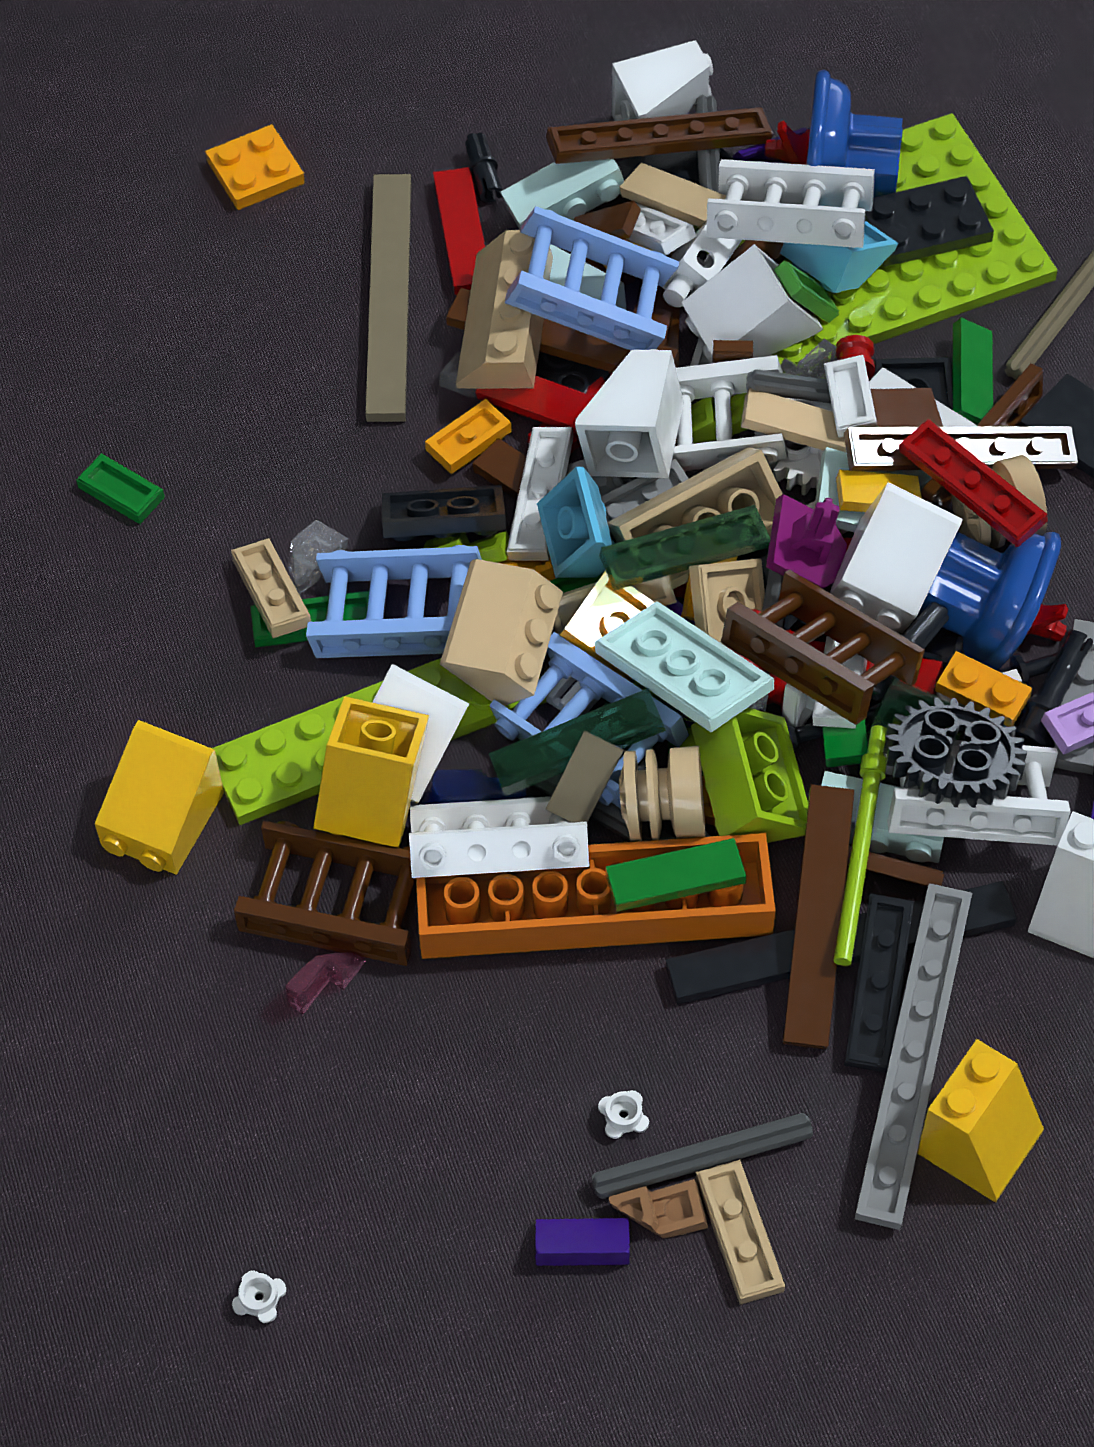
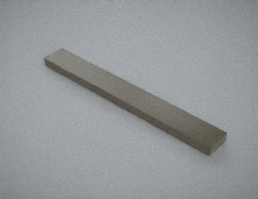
M411 174L374 175L366 390L367 422L406 421Z

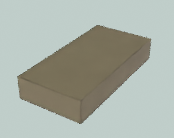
M584 731L546 810L572 823H588L624 750Z

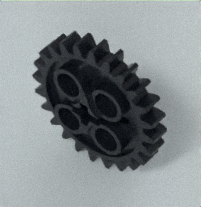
M935 698L933 706H929L922 700L918 701L917 709L905 706L903 715L895 714L893 723L888 725L883 753L887 754L886 765L894 767L892 776L894 778L906 777L904 782L906 789L918 786L920 787L918 796L922 798L932 793L935 795L936 804H940L944 798H950L952 805L958 808L960 800H966L972 808H976L979 798L988 805H992L994 796L1005 799L1008 789L1015 791L1018 781L1023 776L1027 751L1022 749L1024 739L1015 737L1017 728L1015 726L1003 727L1004 716L992 719L989 717L990 708L987 707L978 712L974 710V702L970 701L965 707H961L956 698L951 699L950 705H944L939 698ZM958 731H964V738L960 744L953 771L947 774L945 769L953 750Z

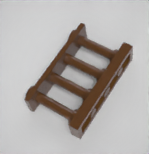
M790 569L784 572L778 602L758 614L739 602L727 608L721 643L855 725L867 717L873 688L881 681L893 675L910 686L916 683L925 651L924 648ZM791 614L805 622L806 625L791 634L775 623ZM825 634L841 645L824 654L809 645V643ZM858 654L875 665L859 675L842 664Z
M263 821L261 830L265 849L272 850L258 896L253 898L238 896L234 908L238 931L407 966L411 954L409 931L401 928L414 881L416 880V878H412L410 847H403L401 849L303 829L287 821H279L277 823ZM289 854L314 859L300 905L294 907L277 904L274 901ZM331 862L356 867L343 911L337 916L320 913L316 910ZM373 871L398 876L385 921L379 925L358 919Z

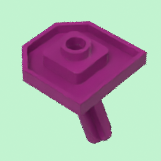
M785 494L776 499L766 568L784 576V572L790 569L822 589L834 584L846 554L847 544L836 526L840 508L833 504V499L824 498L823 502L816 503L814 509Z

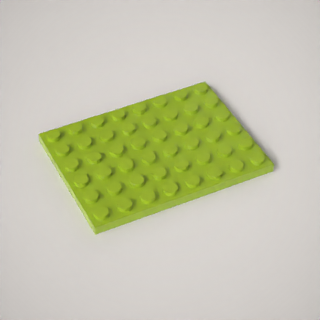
M953 113L902 130L896 192L967 176L994 230L993 240L884 267L882 263L859 288L841 291L840 293L827 291L839 310V315L828 323L815 314L823 330L816 335L770 355H778L783 373L791 374L836 358L835 346L843 337L863 335L873 341V344L1056 280L1057 268ZM693 225L694 231L698 228L695 225ZM787 258L783 260L785 262H789L790 264H792V262ZM805 273V274H807L808 276H810L812 279H814L815 281H817L818 283H820V281H818L817 279H815L813 276H811V275L808 274V273Z

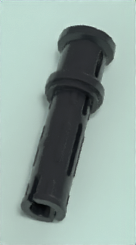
M1077 630L1069 631L1037 694H1033L1025 704L1027 710L1019 725L1015 726L1017 728L1015 737L1023 738V745L1046 747L1044 739L1048 731L1041 722V719L1045 712L1061 705L1090 648H1092L1094 642L1091 638L1084 642L1088 636L1085 633Z

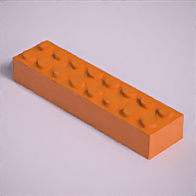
M766 833L588 845L589 867L416 878L422 959L772 935L776 910ZM735 838L746 873L745 884L616 912L606 877V866Z

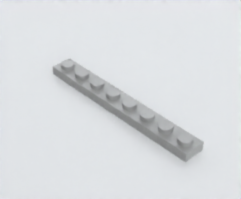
M931 883L928 884L856 1210V1220L897 1230L901 1229L971 902V892Z

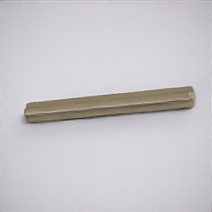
M1094 250L1008 360L1005 369L1007 376L1017 380L1031 363H1036L1094 287Z

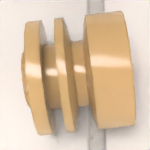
M1019 455L998 460L993 464L992 470L1047 513L1041 480L1035 466L1028 457ZM951 494L954 515L963 519L958 529L961 534L993 549L1000 548L1005 544L1006 538ZM1047 523L1034 534L1044 535Z
M699 746L670 748L667 768H658L653 749L646 750V769L638 770L636 750L624 751V763L619 776L622 819H624L628 828L630 842L642 841V822L650 821L652 840L660 839L662 820H671L676 839L705 837V812Z

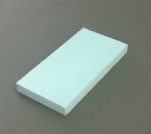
M658 601L594 642L596 654L709 732H713L774 690L773 677Z

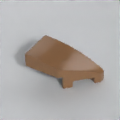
M694 1179L651 1192L644 1186L609 1197L610 1204L614 1209L661 1238L678 1236L708 1228L699 1187Z

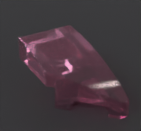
M355 952L332 953L314 957L285 986L289 1006L304 1014L329 981L344 990L365 964V958Z

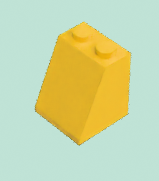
M344 696L326 746L313 829L326 831L337 836L344 835L399 848L407 822L429 715Z
M138 720L132 730L95 821V827L102 847L116 856H124L126 854L136 858L153 871L161 872L165 870L177 875L224 794L215 749Z
M976 1039L928 1108L917 1154L995 1203L1044 1130L1018 1064Z

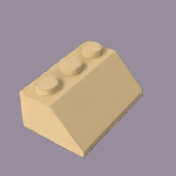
M480 559L472 560L440 665L490 701L495 699L504 706L534 696L563 591L533 569Z

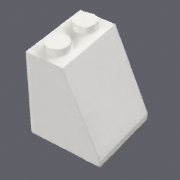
M695 40L613 63L612 117L614 121L696 113L695 105L697 104V98L701 95L706 97L712 95L709 86V76L713 75V66L709 55L702 53Z
M755 244L681 302L689 315L685 322L697 337L703 339L705 345L701 349L711 363L713 340L753 341V358L770 356L823 330L813 312L790 298L774 271L779 264Z
M631 350L576 418L575 427L590 476L668 478L684 404L671 350Z
M888 482L859 520L830 594L891 630L902 634L917 617L963 519Z
M392 664L372 703L429 715L410 805H417L469 703Z
M1072 811L1057 846L1028 932L1094 958V819Z

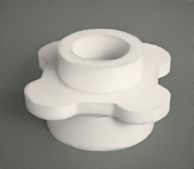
M632 1090L628 1092L621 1091L613 1094L611 1097L606 1096L600 1100L599 1112L605 1115L607 1122L605 1133L610 1138L618 1139L623 1133L631 1131L643 1133L647 1130L649 1119L643 1115L642 1096L638 1092ZM625 1111L628 1113V1116L622 1118L619 1115L620 1112Z
M257 1271L245 1273L239 1287V1296L235 1297L232 1301L233 1310L238 1315L250 1314L256 1316L262 1323L272 1322L277 1316L275 1308L279 1298L286 1294L285 1283L281 1279L276 1278L273 1280L268 1275L258 1273ZM258 1293L264 1295L263 1299L260 1301L255 1299V1296Z

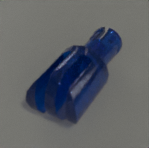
M440 769L433 776L429 801L430 804L526 798V780L524 776L487 777V774L483 773L482 769Z

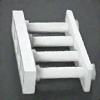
M721 159L719 164L718 193L726 195V198H708L707 237L863 248L865 211H872L875 169Z
M778 355L676 368L684 404L677 433V446L674 447L672 460L676 458L684 471L710 468L747 447L762 450L768 464H773L777 460L788 459V452L782 433L767 435L756 432L755 437L732 439L730 397L733 394L747 393L746 377L751 371L763 370L783 373ZM714 397L716 441L693 444L691 402L694 399Z
M961 740L954 741L953 750L945 769L947 774L953 771ZM1023 745L1022 749L1027 751L1026 765L1022 779L1018 781V784L1027 785L1029 798L1007 796L1005 799L994 796L992 805H988L979 798L976 808H972L966 800H960L959 806L956 808L952 805L950 798H944L940 804H936L935 795L932 793L921 798L918 796L920 790L918 786L906 789L904 787L906 777L899 778L901 788H894L887 820L889 833L1058 846L1071 811L1068 801L1047 798L1045 787H1050L1058 754L1057 748ZM887 766L886 774L893 775L894 767Z
M551 797L410 805L411 833H409L412 878L589 867L587 822L572 823L546 810Z

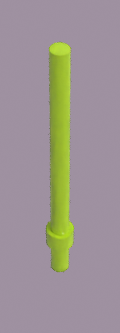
M880 725L871 727L867 754L862 756L859 772L860 776L863 777L833 960L834 963L841 966H849L852 962L880 780L885 778L887 769L886 757H884L885 753H883L887 728Z

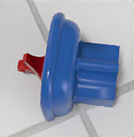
M820 70L815 77L810 128L804 134L798 135L791 130L784 120L779 122L777 132L781 139H769L766 141L765 156L777 158L791 164L875 169L873 198L895 193L903 118L852 114L850 112L851 92L847 85L840 80L832 79L827 70Z
M957 532L918 615L932 602L944 606L948 610L947 615L949 619L943 627L963 637L965 655L995 670L1001 669L1028 634L1046 637L1057 642L1061 641L1066 633L1067 626L1059 621L1066 618L1069 610L1066 604L1042 605L1060 554V535L1055 532H1046L1044 535L1033 534L1019 547L1011 543L1004 553H1000Z

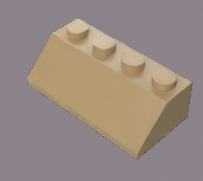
M520 230L504 231L476 255L456 379L457 389L534 388L544 318L505 304L507 290L521 270L528 273L535 238L520 233ZM550 246L543 278L550 281L553 261Z
M747 447L607 523L624 559L632 570L664 561L672 588L675 589L688 582L689 566H691L696 537L705 536L738 544V554L771 537L775 502L782 495V491L763 451Z

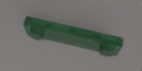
M752 505L601 547L599 557L615 591L689 570V566L711 564L768 548L771 539L756 506Z
M649 688L489 753L505 795L508 796L564 773L584 731L621 749L666 731Z

